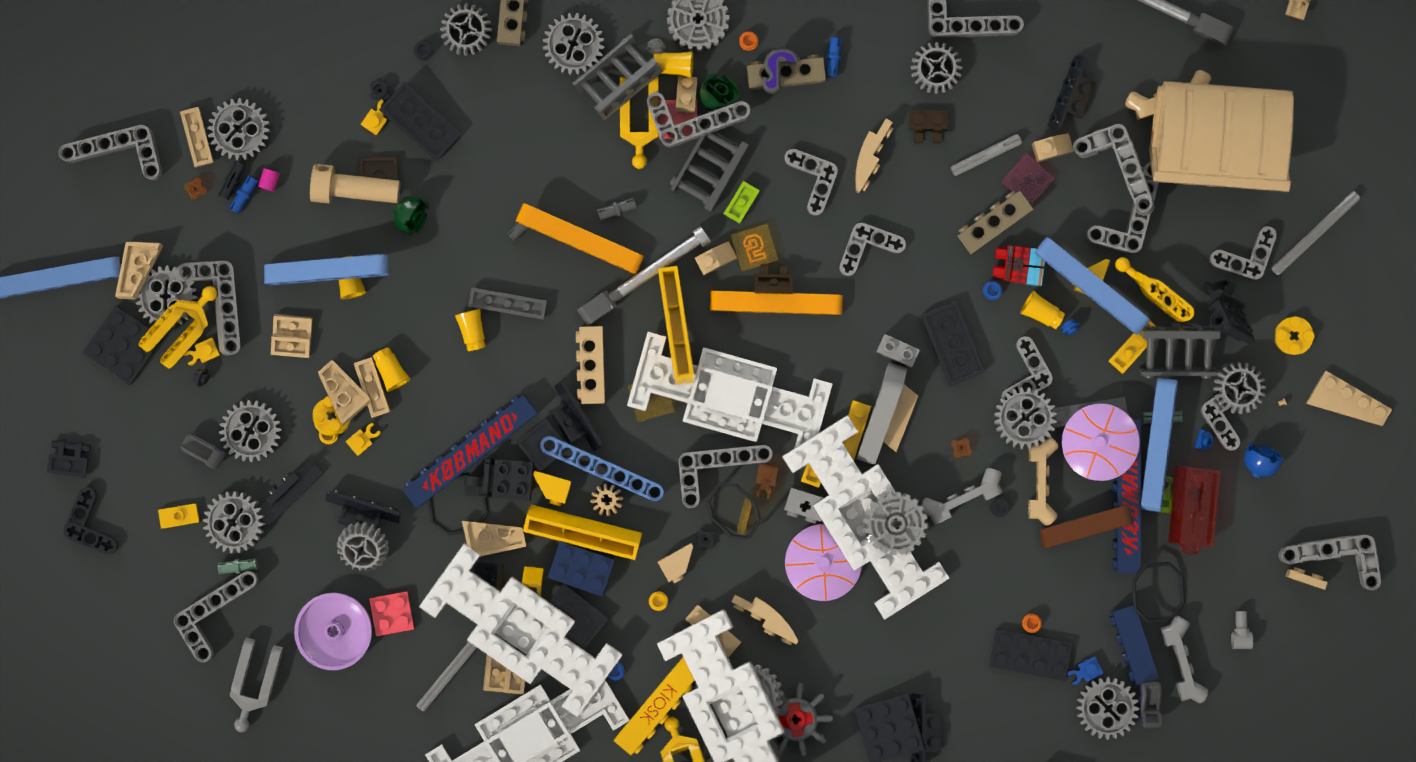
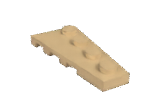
M1324 371L1305 403L1379 426L1384 425L1392 411L1391 408L1328 371Z

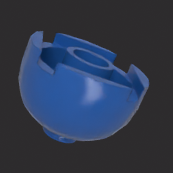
M1249 443L1245 451L1244 463L1247 469L1251 471V475L1261 478L1262 476L1269 477L1277 473L1284 457L1279 458L1281 454L1270 447L1261 445V448L1255 447L1256 443Z

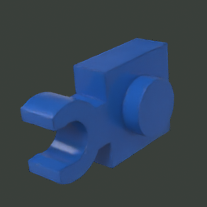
M1095 656L1077 664L1079 670L1067 672L1068 676L1072 674L1077 676L1076 680L1071 682L1072 685L1078 684L1083 677L1088 682L1104 674Z

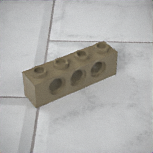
M501 0L497 43L499 45L521 46V42H525L526 30L522 29L523 23L527 22V11H524V8L529 0ZM512 2H518L520 7L516 11H511L509 5ZM510 21H516L518 23V26L515 30H510L507 28V25Z
M819 55L807 56L808 59L800 60V57H798L799 64L780 63V71L784 67L791 70V75L788 77H784L780 73V87L824 83L826 78L823 57L819 58ZM762 61L750 62V65L747 66L749 91L763 89L761 73L765 68ZM803 65L808 66L810 73L807 75L801 74L800 67Z
M1015 190L1005 196L1007 200L1004 203L1000 204V202H997L990 207V213L987 215L982 213L974 219L976 223L969 227L967 224L958 230L960 232L958 238L970 254L977 251L1033 210L1021 191L1017 193ZM1008 204L1013 205L1016 209L1015 213L1011 216L1004 212V208ZM991 216L999 217L1000 223L998 226H990L988 220ZM976 227L983 228V237H974L973 230Z

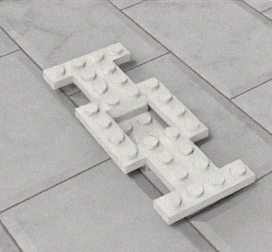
M647 332L627 406L646 411L650 393L658 394L687 403L683 422L757 442L761 425L765 424L797 433L798 436L794 449L819 433L832 383L813 379L809 397L773 387L777 371L775 367L703 347L698 366L692 364L694 382L675 385L671 358L661 355L666 337Z
M847 415L782 457L792 473L808 463L812 467L828 493V496L814 504L813 507L854 571L869 561L874 566L890 592L874 602L883 619H886L948 580L949 577L940 562L922 571L909 550H906V554L903 555L899 554V552L896 555H891L889 551L887 553L881 552V547L877 549L872 546L874 542L868 541L867 537L869 534L864 532L863 529L867 527L863 523V519L867 518L866 509L870 510V503L877 501L875 497L879 495L885 497L887 492L894 495L895 490L878 464L863 474L859 471L842 443L858 432ZM893 519L892 521L894 522H891V526L897 528V524L899 525L900 521Z
M464 543L419 607L433 617L438 615L445 603L454 607L477 623V626L467 640L529 684H531L539 671L543 669L570 688L572 691L562 704V707L578 717L621 658L622 653L606 643L597 657L594 658L564 637L575 620L513 577L510 578L502 591H499L471 572L470 568L480 554ZM495 633H496L497 635H499L500 637H502L503 639H505V640H506L507 642H509L510 644H512L513 646H515L517 649H519L520 651H522L523 653H525L526 656H525L524 654H522L521 652H519L518 650H516V649H515L514 647H512L511 645H509L508 643H506L505 641H503L501 638H499L498 636H496Z
M725 610L657 643L665 661L682 653L699 687L683 695V698L714 762H725L731 758L735 762H778L768 740L784 733L779 719L751 662L733 670L717 637L718 634L733 627ZM711 703L726 731L728 739H726L710 706Z
M606 680L603 681L578 717L562 707V704L571 693V689L550 700L540 684L476 723L475 726L484 740L479 745L454 760H451L442 744L425 755L429 762H562L580 751L571 733L601 715L605 716L613 731L630 720Z

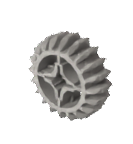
M468 4L464 5L463 10L460 5H457L459 11L455 12L451 8L452 15L445 14V17L449 20L441 21L442 24L446 25V27L440 28V31L446 32L441 35V38H448L444 44L448 46L452 43L450 50L453 51L457 47L456 53L460 55L462 50H464L465 56L468 55V50H471L472 55H474V48L477 47L479 51H482L480 44L488 45L484 38L491 39V36L486 34V32H492V28L486 27L491 24V21H484L488 15L483 14L480 16L483 10L479 8L475 12V5L471 6V10H469ZM468 15L464 22L454 23L458 17ZM473 17H476L481 22L482 31L472 27ZM468 25L469 29L472 31H470L469 33L467 32V34H464L463 30L460 28ZM451 28L460 32L459 43L452 38ZM469 37H479L475 42L464 45Z
M935 42V48H932V44L928 43V50L922 46L920 49L923 54L917 51L915 55L919 59H912V62L917 64L911 66V70H917V72L912 73V77L918 76L919 78L915 83H923L920 89H924L925 85L928 86V93L931 92L932 88H934L935 94H938V88H941L942 93H945V86L950 90L953 88L950 82L953 84L958 83L954 77H961V74L956 71L962 70L963 67L956 64L962 60H955L958 52L951 54L952 46L947 51L945 50L946 43H943L941 48H939L938 42ZM932 53L943 54L938 60L926 57ZM947 58L952 65L951 74L944 68V62ZM922 61L929 68V74L926 78L921 71ZM940 61H942L939 68L941 71L938 72L937 70V72H934L933 75H931L934 68L932 65L935 64L936 66V64H939ZM935 76L947 79L941 83L930 82Z
M1237 362L1236 368L1231 363L1229 364L1230 371L1228 368L1223 367L1222 369L1225 374L1218 373V377L1221 380H1214V383L1219 384V387H1214L1213 390H1219L1220 394H1216L1215 398H1222L1218 402L1219 405L1226 403L1224 410H1228L1231 406V413H1235L1237 408L1239 414H1243V408L1246 413H1249V406L1253 409L1257 408L1254 402L1262 403L1258 396L1265 397V393L1260 392V389H1266V386H1260V382H1264L1265 379L1257 378L1261 375L1260 371L1255 374L1253 373L1256 368L1255 366L1248 370V363H1245L1243 368L1241 362ZM1241 372L1240 377H1238L1235 383L1227 382V379L1233 373ZM1246 375L1252 379L1254 389L1247 385ZM1241 382V387L1246 389V391H1240L1239 394L1238 389L1233 386L1239 385ZM1225 387L1233 392V402L1227 397ZM1244 394L1253 395L1248 402L1238 404Z
M358 521L355 525L351 523L348 528L343 529L338 537L337 553L342 554L340 560H346L345 566L351 564L352 570L357 567L359 572L363 568L368 572L370 569L375 570L383 564L387 558L389 547L387 546L388 540H385V534H380V528L374 529V524L367 526L366 522L361 525Z

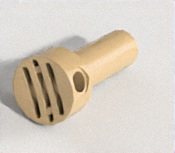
M314 164L310 183V201L331 204L334 196L398 204L401 182L397 180L335 174V166Z

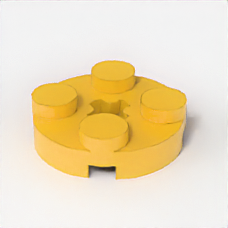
M1296 316L1282 320L1275 329V343L1285 354H1302L1312 345L1314 339L1313 329L1305 319ZM1291 331L1298 332L1297 341L1295 339L1290 340Z
M329 396L319 401L313 409L314 426L324 435L341 434L350 425L351 420L342 426ZM334 413L337 418L328 420L327 414Z

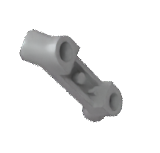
M987 468L979 487L975 488L972 485L964 489L965 493L960 496L955 493L947 497L948 501L945 503L927 497L924 498L921 504L924 508L922 514L929 516L933 524L936 525L951 518L949 510L981 494L987 501L1003 493L999 485L1002 477L1001 472Z
M1175 616L1170 625L1161 627V633L1165 646L1173 645L1182 676V681L1175 682L1181 701L1192 699L1200 704L1205 701L1209 692L1206 687L1193 681L1194 669L1192 664H1188L1186 656H1189L1186 644L1183 645L1182 638L1190 624L1187 620Z

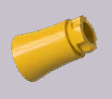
M693 51L654 54L653 59L663 70L661 74L692 78Z
M361 278L338 280L340 299H350L366 293Z
M1032 291L1028 296L1020 314L1031 317L1054 329H1057L1065 316L1064 312L1042 298L1035 291Z
M476 309L454 315L459 324L467 350L473 351L486 347L481 310Z
M389 347L373 355L387 392L395 390L411 380Z

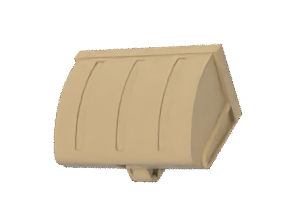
M1164 81L1163 85L1157 88L1149 146L1153 181L1289 191L1291 181L1288 168L1294 103L1292 91Z

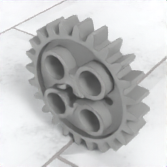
M568 13V19L561 15L560 22L554 19L555 26L548 25L551 32L545 31L548 38L543 39V42L548 45L544 46L543 50H549L545 57H551L549 64L556 63L555 70L562 67L561 73H564L566 69L569 75L572 74L573 70L576 71L577 75H579L581 69L585 73L587 72L586 67L591 68L593 62H598L597 56H603L599 52V50L605 49L604 46L600 45V43L605 41L604 38H599L603 33L602 31L596 32L599 25L592 26L593 19L591 18L587 22L586 15L581 19L578 13H576L575 18H572L571 14ZM571 27L574 33L571 36H565L563 34L565 28ZM580 28L581 32L576 41L578 47L574 46L571 57L567 60L566 57L571 49L569 42L574 41L577 30ZM585 34L592 37L591 41L587 44L581 42V37ZM557 46H566V52L558 54L556 52ZM582 52L584 59L582 61L574 60L575 53Z
M241 98L238 99L237 103L231 99V105L224 101L223 109L217 106L218 114L212 112L215 119H209V122L213 124V126L207 127L208 130L213 131V133L208 135L209 138H214L211 144H218L215 150L217 152L222 150V156L229 153L228 159L230 160L234 155L237 161L240 160L241 156L247 160L248 154L254 158L255 150L261 153L259 146L266 147L263 140H269L265 136V133L271 132V130L265 128V126L270 124L269 121H264L267 115H260L263 110L261 107L255 110L256 103L249 106L250 101L248 99L244 104ZM242 111L244 118L241 121H236L235 114ZM251 117L252 120L245 124L246 121ZM228 124L230 131L227 134H222L221 127ZM256 125L257 132L254 135H249L248 128ZM236 126L242 127L241 130L243 132H236ZM232 136L230 141L227 142L226 139ZM237 138H242L243 145L240 148H235L234 141Z
M166 265L165 271H163L161 266H158V272L151 269L152 275H148L140 290V294L137 296L140 298V301L136 302V305H142L138 311L146 312L143 318L151 317L149 320L151 324L155 320L157 321L165 312L166 299H163V295L167 293L171 295V298L167 299V308L177 300L193 301L199 299V297L193 295V293L198 291V289L192 288L195 284L194 281L180 282L175 278L174 271L177 267H174L172 271L168 265ZM166 280H169L168 289L166 290ZM156 282H161L162 289L159 292H155L153 289ZM179 282L181 290L175 293L172 289L173 284ZM155 301H160L161 303L159 311H154L153 309ZM185 311L177 321L181 325L183 324L182 318L189 320Z
M1021 387L1020 393L1013 389L1012 396L1006 393L1007 400L1000 399L1003 406H996L1000 412L994 414L995 417L999 418L994 421V424L1000 425L996 431H1003L1000 438L1007 437L1006 444L1012 441L1013 448L1020 444L1021 450L1024 445H1027L1030 450L1031 444L1038 448V441L1045 444L1044 437L1051 438L1048 431H1055V428L1051 425L1057 423L1056 420L1052 419L1057 416V413L1051 412L1055 406H1048L1051 399L1044 400L1045 393L1039 396L1038 389L1031 393L1030 387L1027 389V392H1024ZM1030 401L1033 407L1026 410L1022 407V403ZM1034 409H1040L1038 412L1032 414L1029 417V422L1023 421L1015 429L1011 428L1013 425L1019 423L1022 420V415L1026 417L1030 413H1032ZM1013 412L1017 415V419L1009 421L1006 417L1007 414ZM1042 416L1044 423L1038 425L1034 422V418ZM1025 427L1029 430V434L1021 436L1018 430Z
M251 400L247 401L246 406L243 401H240V407L233 405L234 411L227 410L229 417H222L226 423L220 424V426L224 427V430L219 431V433L225 436L220 441L227 442L223 448L230 447L231 449L228 454L231 455L235 452V459L242 456L243 462L247 460V457H249L250 462H254V457L261 461V455L268 458L267 451L274 453L275 451L272 446H279L275 440L282 438L277 435V432L282 431L281 428H277L281 421L274 420L278 415L270 414L273 408L265 410V403L259 407V401H255L254 405H252ZM245 413L251 415V421L247 424L242 421V416ZM256 416H259V420L253 427V431L255 432L254 435H249L246 445L243 447L242 443L249 433L248 431H246L247 428H251L255 422ZM261 422L268 424V430L264 433L259 430ZM236 430L242 432V438L239 441H236L233 437V433ZM252 439L259 441V447L255 450L250 446Z
M230 491L226 492V497L223 494H219V500L216 498L212 499L214 505H207L210 511L204 512L208 518L203 519V522L208 523V525L203 527V529L209 530V533L205 536H212L210 543L217 542V549L223 546V552H227L229 549L232 554L235 553V550L241 553L243 548L246 551L250 550L249 545H256L254 539H261L258 533H264L260 526L266 525V523L261 522L260 519L264 518L265 515H259L263 508H256L258 501L251 502L252 496L245 498V492L241 493L240 496L238 491H234L233 495ZM229 504L235 507L233 514L228 511ZM246 514L251 519L249 525H247L244 522V516ZM237 518V519L235 520V523H236L237 525L232 526V525H233V521H231V519ZM219 520H222L225 524L223 530L218 527ZM235 530L240 533L238 541L233 537Z
M1106 677L1105 682L1098 678V684L1092 680L1091 688L1085 685L1086 693L1080 691V694L1084 696L1083 699H1077L1081 703L1080 706H1076V709L1081 710L1077 717H1083L1079 723L1087 724L1084 729L1086 731L1092 729V736L1098 732L1099 739H1101L1103 734H1105L1107 740H1109L1110 734H1112L1114 739H1117L1118 732L1124 736L1123 730L1130 731L1128 725H1135L1132 718H1138L1134 714V711L1139 710L1138 707L1134 706L1138 700L1132 699L1135 692H1128L1131 688L1130 686L1123 688L1124 681L1117 684V678H1114L1112 682H1110L1109 677ZM1107 689H1110L1112 691V697L1108 700H1105L1103 698V692ZM1096 695H1098L1105 704H1111L1110 709L1120 718L1119 721H1117L1109 712H1104L1105 707L1095 699ZM1092 703H1097L1099 706L1096 713L1089 711V706ZM1124 703L1126 710L1120 714L1116 710L1117 705ZM1105 717H1111L1112 724L1109 727H1104L1103 725Z

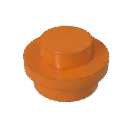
M753 32L743 33L739 39L740 46L746 51L754 50L758 45L757 35Z
M1027 614L1022 620V626L1027 632L1034 633L1041 628V619L1036 614Z

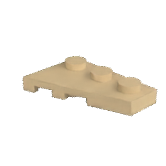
M126 242L115 295L118 299L137 298L163 248L161 243Z
M333 360L318 371V375L342 426L371 402V399Z
M905 384L903 385L883 441L895 452H897L918 395Z
M462 521L467 545L478 552L480 556L527 546L523 527Z

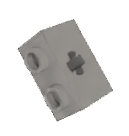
M884 334L876 353L912 368L920 350Z
M790 488L784 510L787 511V515L798 518V515L806 517L805 521L816 524L817 520L821 521L822 519L813 505L824 498ZM808 501V505H811L810 510L801 511L803 508H800V504Z

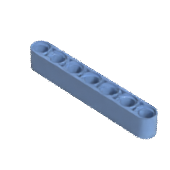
M1048 237L1035 250L1034 253L1136 335H1139L1150 321L1146 315Z
M368 255L264 265L265 285L389 275L388 255Z
M110 257L0 277V298L116 278L120 274V258Z
M1158 378L1141 510L1161 512L1178 380Z
M545 436L541 440V449L548 455L652 501H658L663 497V488L654 481L553 436ZM545 441H554V448L546 450L544 448ZM564 448L572 450V455L569 458L562 456L561 453ZM586 455L589 457L588 465L582 466L579 463L581 456ZM600 463L607 465L605 473L597 472V466ZM616 472H624L625 477L622 481L614 479ZM640 479L642 486L639 489H634L632 487L633 480ZM652 487L659 488L658 496H650L649 491Z

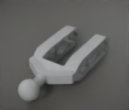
M248 637L245 638L230 692V697L242 709L240 718L234 723L235 729L242 733L246 732L249 728V721L247 720L249 712L268 706L283 653V647L273 645L259 698L243 695L241 693L256 643L255 639Z

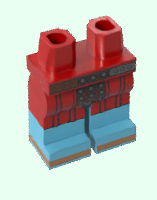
M1016 246L995 248L994 258L1004 259L1003 267L994 265L992 276L1002 278L1001 281L1040 287L1042 286L1044 269L1024 267V265L1044 267L1045 261L1034 253L1035 248Z

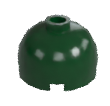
M711 74L704 80L700 88L701 102L711 111L734 104L739 98L737 93L738 86L728 76L723 75V77H720L717 74Z
M408 196L399 201L398 204L396 203L393 208V218L398 229L411 236L413 232L418 233L428 214H425L426 208L429 209L428 202L416 196Z

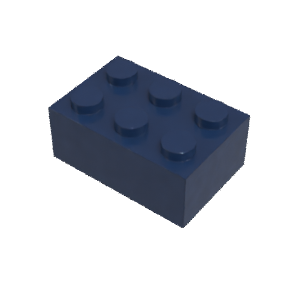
M560 541L547 578L603 596L615 559Z

